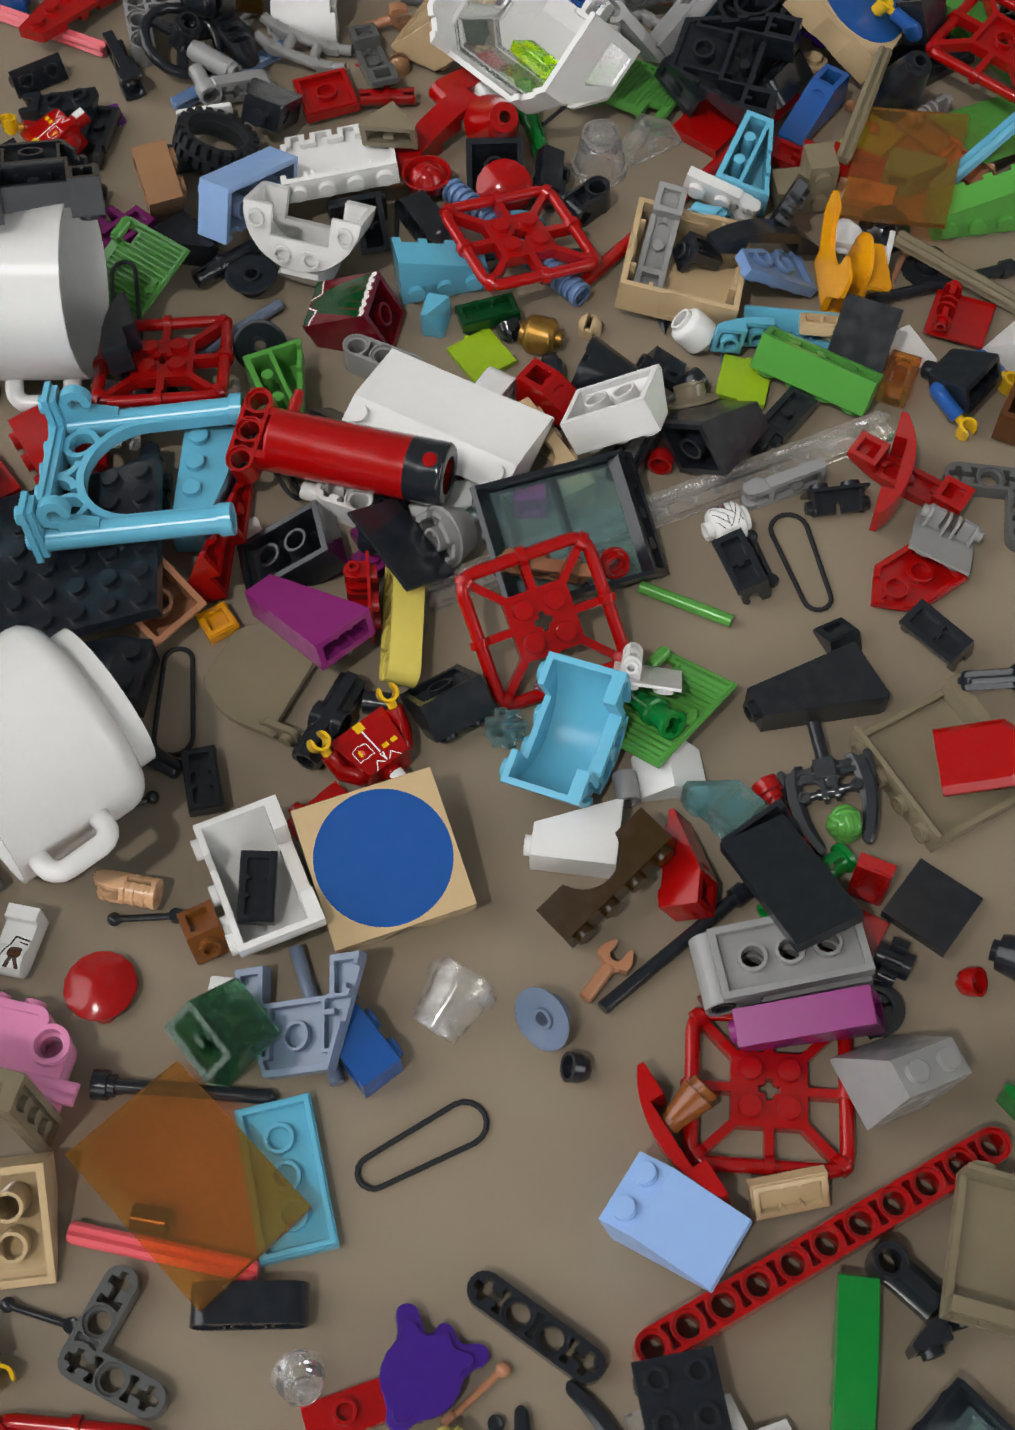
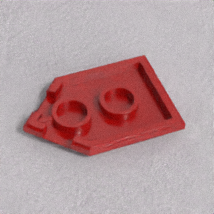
M909 544L874 565L870 606L909 612L921 599L932 604L966 582L968 577L958 571L949 570L945 565L931 558L918 555L914 550L908 548Z
M1003 718L932 729L943 797L1015 787V725Z

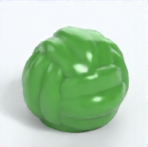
M838 805L827 817L825 827L829 835L836 842L851 844L861 837L862 824L860 813L852 805Z

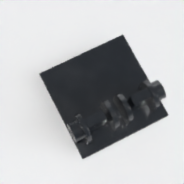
M713 1346L631 1362L635 1396H638L644 1430H732Z

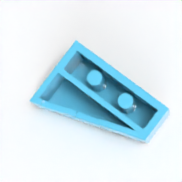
M747 109L715 177L743 189L744 192L757 198L761 202V210L757 215L764 217L770 192L769 180L771 174L774 119Z
M391 237L395 280L402 305L425 301L428 292L451 296L485 289L475 277L466 260L458 255L456 244L453 240H444L443 244L428 243L427 239L418 238L417 242H401L400 237ZM484 254L477 255L480 262L482 263V265L488 273V266Z

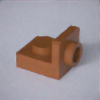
M210 899L176 914L185 939L198 965L230 952L225 933Z

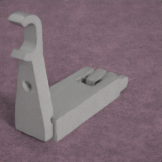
M596 0V4L600 5L607 2V0ZM609 0L615 8L614 14L610 16V22H619L633 45L640 50L639 54L645 62L661 63L665 57L673 53L685 17L705 16L717 0H677L650 34L621 0Z

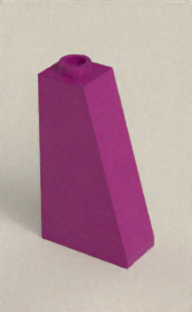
M272 574L244 592L252 615L323 671L376 634L370 611L366 606Z
M870 984L732 1009L733 1020L728 1022L732 1043H737L738 1048L745 1052L888 1033L881 997Z

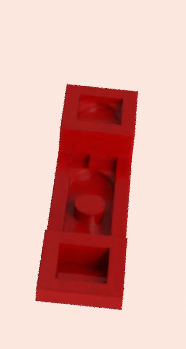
M902 411L890 452L891 456L902 458L894 489L881 486L869 528L870 531L876 532L894 515L905 496L911 478L917 447L915 429L907 412Z
M863 430L846 455L859 469L878 484L894 489L902 459L890 455L891 444ZM914 466L904 499L919 506H923L924 503L929 505L935 503L948 510L947 513L951 511L956 515H960L976 489L948 474L942 481Z
M644 1061L637 1065V1087L640 1103L651 1134L662 1155L671 1167L730 1205L728 1192L707 1159L692 1167L661 1119L658 1111L668 1105L665 1095Z

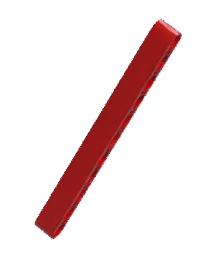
M993 1126L979 1130L720 1283L712 1293L709 1291L703 1293L644 1328L637 1334L632 1348L634 1362L647 1359L640 1350V1345L647 1340L658 1342L662 1347L663 1356L699 1348L953 1196L956 1174L950 1170L949 1161L959 1162L963 1167L972 1161H986L994 1164L997 1169L1010 1155L1012 1150L1009 1135L1004 1130ZM981 1142L992 1144L997 1150V1157L987 1155L981 1147ZM924 1180L932 1186L933 1195L922 1194L916 1187V1181ZM891 1199L895 1201L901 1209V1214H889L883 1207V1200ZM859 1219L863 1221L867 1226L868 1234L863 1236L854 1233L849 1226V1220ZM820 1238L829 1240L833 1244L834 1255L826 1256L821 1254L816 1248L815 1240ZM786 1258L795 1260L801 1268V1274L798 1276L786 1274L781 1267V1260ZM752 1278L761 1280L767 1288V1294L762 1297L752 1295L747 1289L746 1281ZM716 1299L728 1301L733 1309V1314L727 1318L717 1316L712 1310L711 1302ZM683 1319L691 1320L697 1326L698 1335L692 1339H685L677 1332L676 1323Z

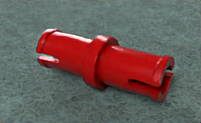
M389 85L375 89L359 88L360 107L385 106L392 101L396 105L414 106L415 89L414 87L390 88Z

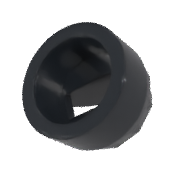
M518 318L505 320L495 326L502 341L511 343L512 339L513 341L518 340L521 326Z
M565 1052L560 1062L562 1080L566 1083L586 1081L592 1073L591 1061L588 1056L580 1052Z

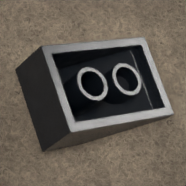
M317 500L310 502L247 538L246 543L236 545L246 590L270 574L305 586L322 583L342 572L344 565L348 562L337 517Z
M114 636L84 642L113 676L139 717L144 718L160 662L153 640Z

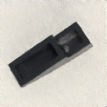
M125 291L119 292L112 301L101 329L102 352L112 376L135 370L136 367L131 352L143 349Z

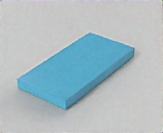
M310 1092L234 1110L261 1267L341 1248Z

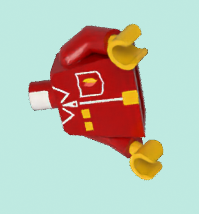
M80 107L69 117L57 108L38 121L21 120V123H17V116L13 113H3L0 116L1 126L4 128V131L8 135H16L18 131H21L20 135L25 142L63 139L76 148L77 155L88 143L80 130L91 122V119Z
M388 682L392 690V696L389 699L383 696L380 688L376 689V698L380 702L387 704L388 708L386 711L380 706L332 742L330 735L326 731H317V736L322 740L321 748L316 746L313 740L307 741V749L312 753H320L322 755V762L338 781L359 787H367L408 774L405 769L411 764L410 752L414 746L412 728L402 704L396 702L399 696V689L395 683Z

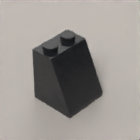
M715 400L667 415L659 433L680 472L727 476L769 428V425L757 401Z

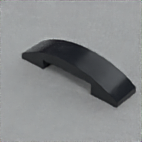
M760 218L733 222L711 231L706 237V240L719 254H738L742 248H747L748 243L785 244L795 255H817L819 252V247L802 230L794 225H791L790 228L786 227L775 219Z

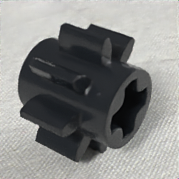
M894 936L891 944L881 940L873 958L875 968L879 970L876 979L893 986L896 978L902 981L907 980L916 959L915 955L908 952L911 943Z

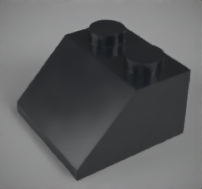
M458 664L418 684L415 688L399 694L402 702L424 735L436 743H444L457 737L458 731L467 726L474 727L484 723L488 719L487 716L496 711L481 675Z

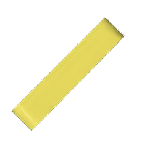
M386 564L379 679L381 682H393L396 685L415 688L419 681L422 667L425 586L406 592Z

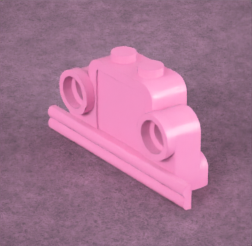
M0 991V1067L26 1073L59 1114L63 1105L73 1108L81 1085L69 1081L77 1058V1049L72 1042L70 1034L64 1027L55 1022L46 1010L47 1004L33 998H26L24 1002L13 1000L10 995Z

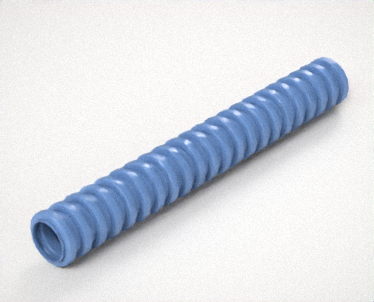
M459 178L451 179L442 191L443 200L449 204L480 197L479 194L474 192ZM492 207L464 212L483 220L498 218ZM554 258L541 260L542 264L547 265L549 268L563 265L562 262ZM523 264L528 270L532 271L528 264ZM577 274L553 279L551 283L546 284L551 286V289L557 291V294L563 296L574 307L583 304L591 291L590 285L578 277Z

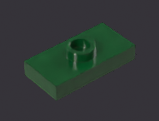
M512 292L455 306V314L463 334L494 327L511 318L521 320L520 310Z

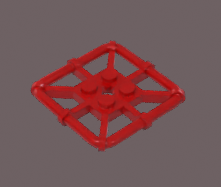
M965 0L957 9L952 10L947 15L945 23L930 38L925 46L926 54L968 78L970 84H978L1015 104V20L1000 13L997 4L1015 13V0ZM978 1L983 2L988 16L984 23L968 15V12ZM958 27L973 33L971 38L945 39L954 28ZM971 52L983 60L976 68H973L948 53ZM991 64L1007 72L1014 90L989 77L984 72Z
M546 183L543 186H531L502 193L498 190L491 191L487 196L457 201L451 204L446 203L439 211V216L445 228L456 244L458 255L466 260L477 280L485 287V291L491 293L540 283L541 285L549 284L553 279L596 270L601 263V258L582 230V223L578 217L572 215L559 194L552 189V185ZM537 198L529 212L511 215L504 205ZM548 201L564 223L544 226L539 216ZM492 207L498 218L483 220L464 212ZM459 227L480 233L485 239L472 242L470 239H466ZM572 235L584 253L557 245L554 239ZM493 252L499 263L493 273L488 274L477 255ZM554 258L568 264L549 268L547 265H543L541 260ZM528 264L532 272L503 278L509 267Z
M225 314L219 316L173 318L172 315H163V318L135 320L138 332L163 330L162 340L147 339L141 341L143 349L133 351L136 369L125 372L130 373V376L106 391L104 390L107 374L111 373L102 352L100 337L98 354L94 357L92 364L94 369L91 389L92 404L127 408L226 397L229 388L230 367L234 363L235 354L232 351L233 321ZM206 328L192 338L185 339L179 337L173 339L174 330ZM221 337L220 349L216 353L197 354L200 349ZM218 368L217 383L211 384L195 374L196 369ZM189 386L196 390L166 393L167 387ZM138 388H155L153 393L128 395Z
M583 530L579 533L569 532L525 548L521 545L513 548V552L472 566L463 571L461 575H456L454 580L456 584V597L472 640L469 644L471 650L476 651L490 694L498 704V709L507 712L508 709H522L543 701L545 693L541 688L515 696V693L529 663L546 657L549 651L560 654L562 650L581 644L612 659V661L601 666L613 669L615 661H622L623 649L629 642L614 601L617 599L615 591L610 590L597 549L589 538V533ZM572 546L557 579L536 586L529 561ZM581 551H583L598 596L574 604L567 581ZM518 565L526 591L506 598L473 581ZM469 591L500 605L508 629L485 637ZM602 605L617 651L586 637L577 613ZM540 611H543L545 615L551 616L552 621L548 623L549 628L545 631L542 626L536 627L534 623L535 620L539 619L538 613ZM512 637L519 661L504 691L488 646Z
M695 1007L688 1013L689 1019L685 1029L684 1078L680 1080V1086L685 1079L689 1081L694 1075L700 1077V1031L729 1060V1082L702 1080L716 1095L729 1096V1120L700 1145H698L699 1117L683 1127L684 1153L691 1166L694 1167L707 1159L714 1172L766 1176L824 1165L828 1173V1179L847 1178L853 1172L852 1166L855 1159L854 1105L839 1077L838 1089L808 1087V1063L833 1041L813 1043L802 1054L774 1053V1049L763 1050V1052H745L737 1050L710 1022H729L733 1020V1014L708 1016L705 1014L704 1007ZM852 1038L837 1040L838 1056L853 1050ZM765 1083H771L774 1088L778 1089L779 1094H774L773 1099L768 1101L765 1100L764 1093L758 1092V1087H764ZM808 1101L839 1103V1154L809 1125ZM734 1130L763 1131L762 1159L708 1154ZM774 1132L800 1134L827 1163L775 1160Z

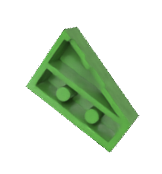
M1015 163L1010 165L1011 170L994 176L992 172L983 174V180L965 185V182H961L928 194L922 217L931 241L1015 231Z
M301 338L243 356L247 380L251 389L256 387L268 389L272 393L278 407L282 409L288 408L294 390L301 389L304 391L300 412L306 413L305 359ZM262 405L260 409H264L267 405Z

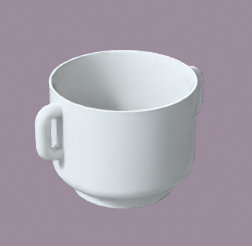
M64 203L5 214V225H0V381H5L7 399L20 412L38 405L39 395L26 394L24 391V381L63 380V387L68 385L82 386V380L93 379V359L98 354L102 324L109 309L107 267L98 220L83 221L80 220V217L72 218L71 207L64 208Z
M16 625L0 633V859L24 884H27L37 876L44 881L52 883L67 882L104 858L115 848L119 839V826L116 821L133 810L142 800L145 792V779L141 767L155 759L156 753L143 722L123 690L98 657L76 634L64 628L49 637L31 626Z

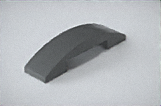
M375 23L348 27L358 65L368 86L375 88L399 83L397 71L393 63L389 64L383 51L380 34Z

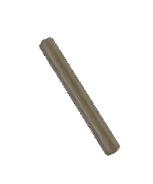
M885 46L878 47L838 149L837 158L839 163L843 165L850 164L892 56V50Z
M904 230L898 233L893 243L895 247L951 279L958 280L965 287L1015 314L1014 292Z

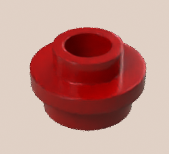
M610 547L599 556L606 578L618 579L627 574L630 560L628 554L622 548Z

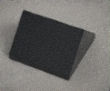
M523 137L466 138L468 187L476 192L478 175L493 160L506 158L515 160L523 165Z

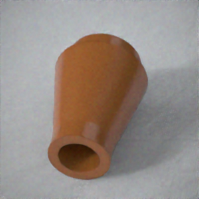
M694 1075L689 1081L686 1079L683 1081L666 1111L660 1117L677 1134L683 1127L713 1108L711 1103L717 1096L699 1077Z

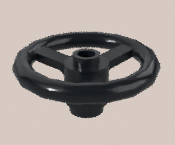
M165 2L152 7L142 17L139 28L141 47L151 63L168 75L179 79L192 80L188 75L190 72L188 71L189 58L187 57V48L193 40L211 39L213 48L224 54V46L211 19L198 18L194 13L185 11L184 5L181 3ZM166 14H179L176 16L173 24L160 18ZM151 27L169 36L170 45L177 50L176 65L169 63L161 57L152 45L150 37Z

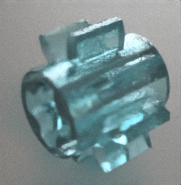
M495 708V716L485 717L484 736L492 742V748L515 749L516 742L522 741L525 738L524 733L527 721H524L518 715V709Z

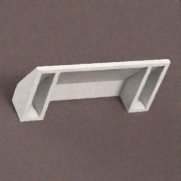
M393 348L356 391L342 418V421L452 442L456 446L458 454L456 475L477 485L529 472L555 420L554 417ZM513 492L499 495L501 500L510 504L514 503Z

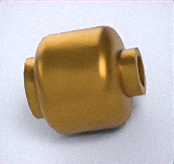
M532 314L521 323L518 344H521L523 350L528 354L542 356L553 353L556 348L561 349L564 331L559 330V322L555 318Z

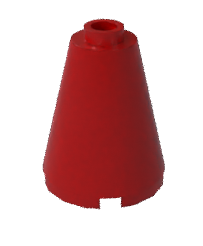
M486 94L476 98L468 106L464 115L466 137H516L519 130L517 110L512 104L508 103V100L500 95Z

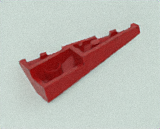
M236 481L226 501L233 502L237 516V534L221 537L220 534L209 535L196 559L188 583L206 603L228 597L235 545L246 543L254 483L241 484Z

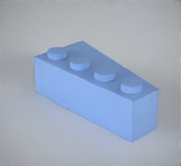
M269 146L199 177L198 234L224 245L233 240L232 234L236 230L242 232L247 228L243 214V198L262 180L281 184L280 176L286 175L287 179L296 178L298 156Z

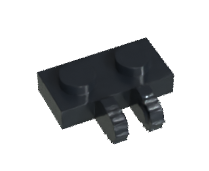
M798 174L769 219H775L782 225L790 228L794 222L793 215L790 214L791 211L797 210L801 212L804 207V201L810 193V190L807 189L809 179Z

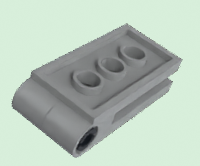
M770 916L706 929V932L695 935L688 941L704 1011L708 1016L732 1014V1009L862 985H872V975L875 974L876 970L862 922L799 953L794 950ZM826 947L830 948L833 951L825 952L819 948ZM784 955H792V956H794V957H796V958L790 960V959H785V958L782 957V956H784ZM749 962L757 963L759 966L749 967L745 964Z

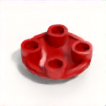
M506 158L493 160L478 175L476 192L482 197L489 195L491 191L498 190L502 193L533 186L532 179L526 168L515 160ZM531 199L504 205L508 211L525 210Z
M98 951L82 957L70 968L64 980L63 995L67 1007L77 1017L88 1021H97L100 1024H108L131 1004L139 987V979L133 965L123 955L111 951Z

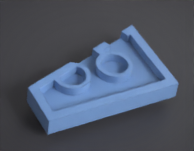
M742 248L735 256L741 275L750 282L756 281L766 284L773 289L779 288L789 291L793 295L799 294L812 298L818 291L802 256L795 255L791 250L789 253H785L783 249H775L772 253H769L764 248Z

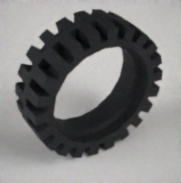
M197 106L195 110L192 107L188 108L187 111L183 110L178 116L172 139V147L179 158L183 157L182 161L185 164L192 163L191 168L195 170L201 168L203 169L202 173L208 174L257 152L260 141L256 131H252V126L244 124L245 121L241 118L235 119L234 114L229 112L226 115L222 109H217L216 112L212 107H206L204 110L201 106ZM194 135L215 136L235 146L237 150L218 149L205 144Z

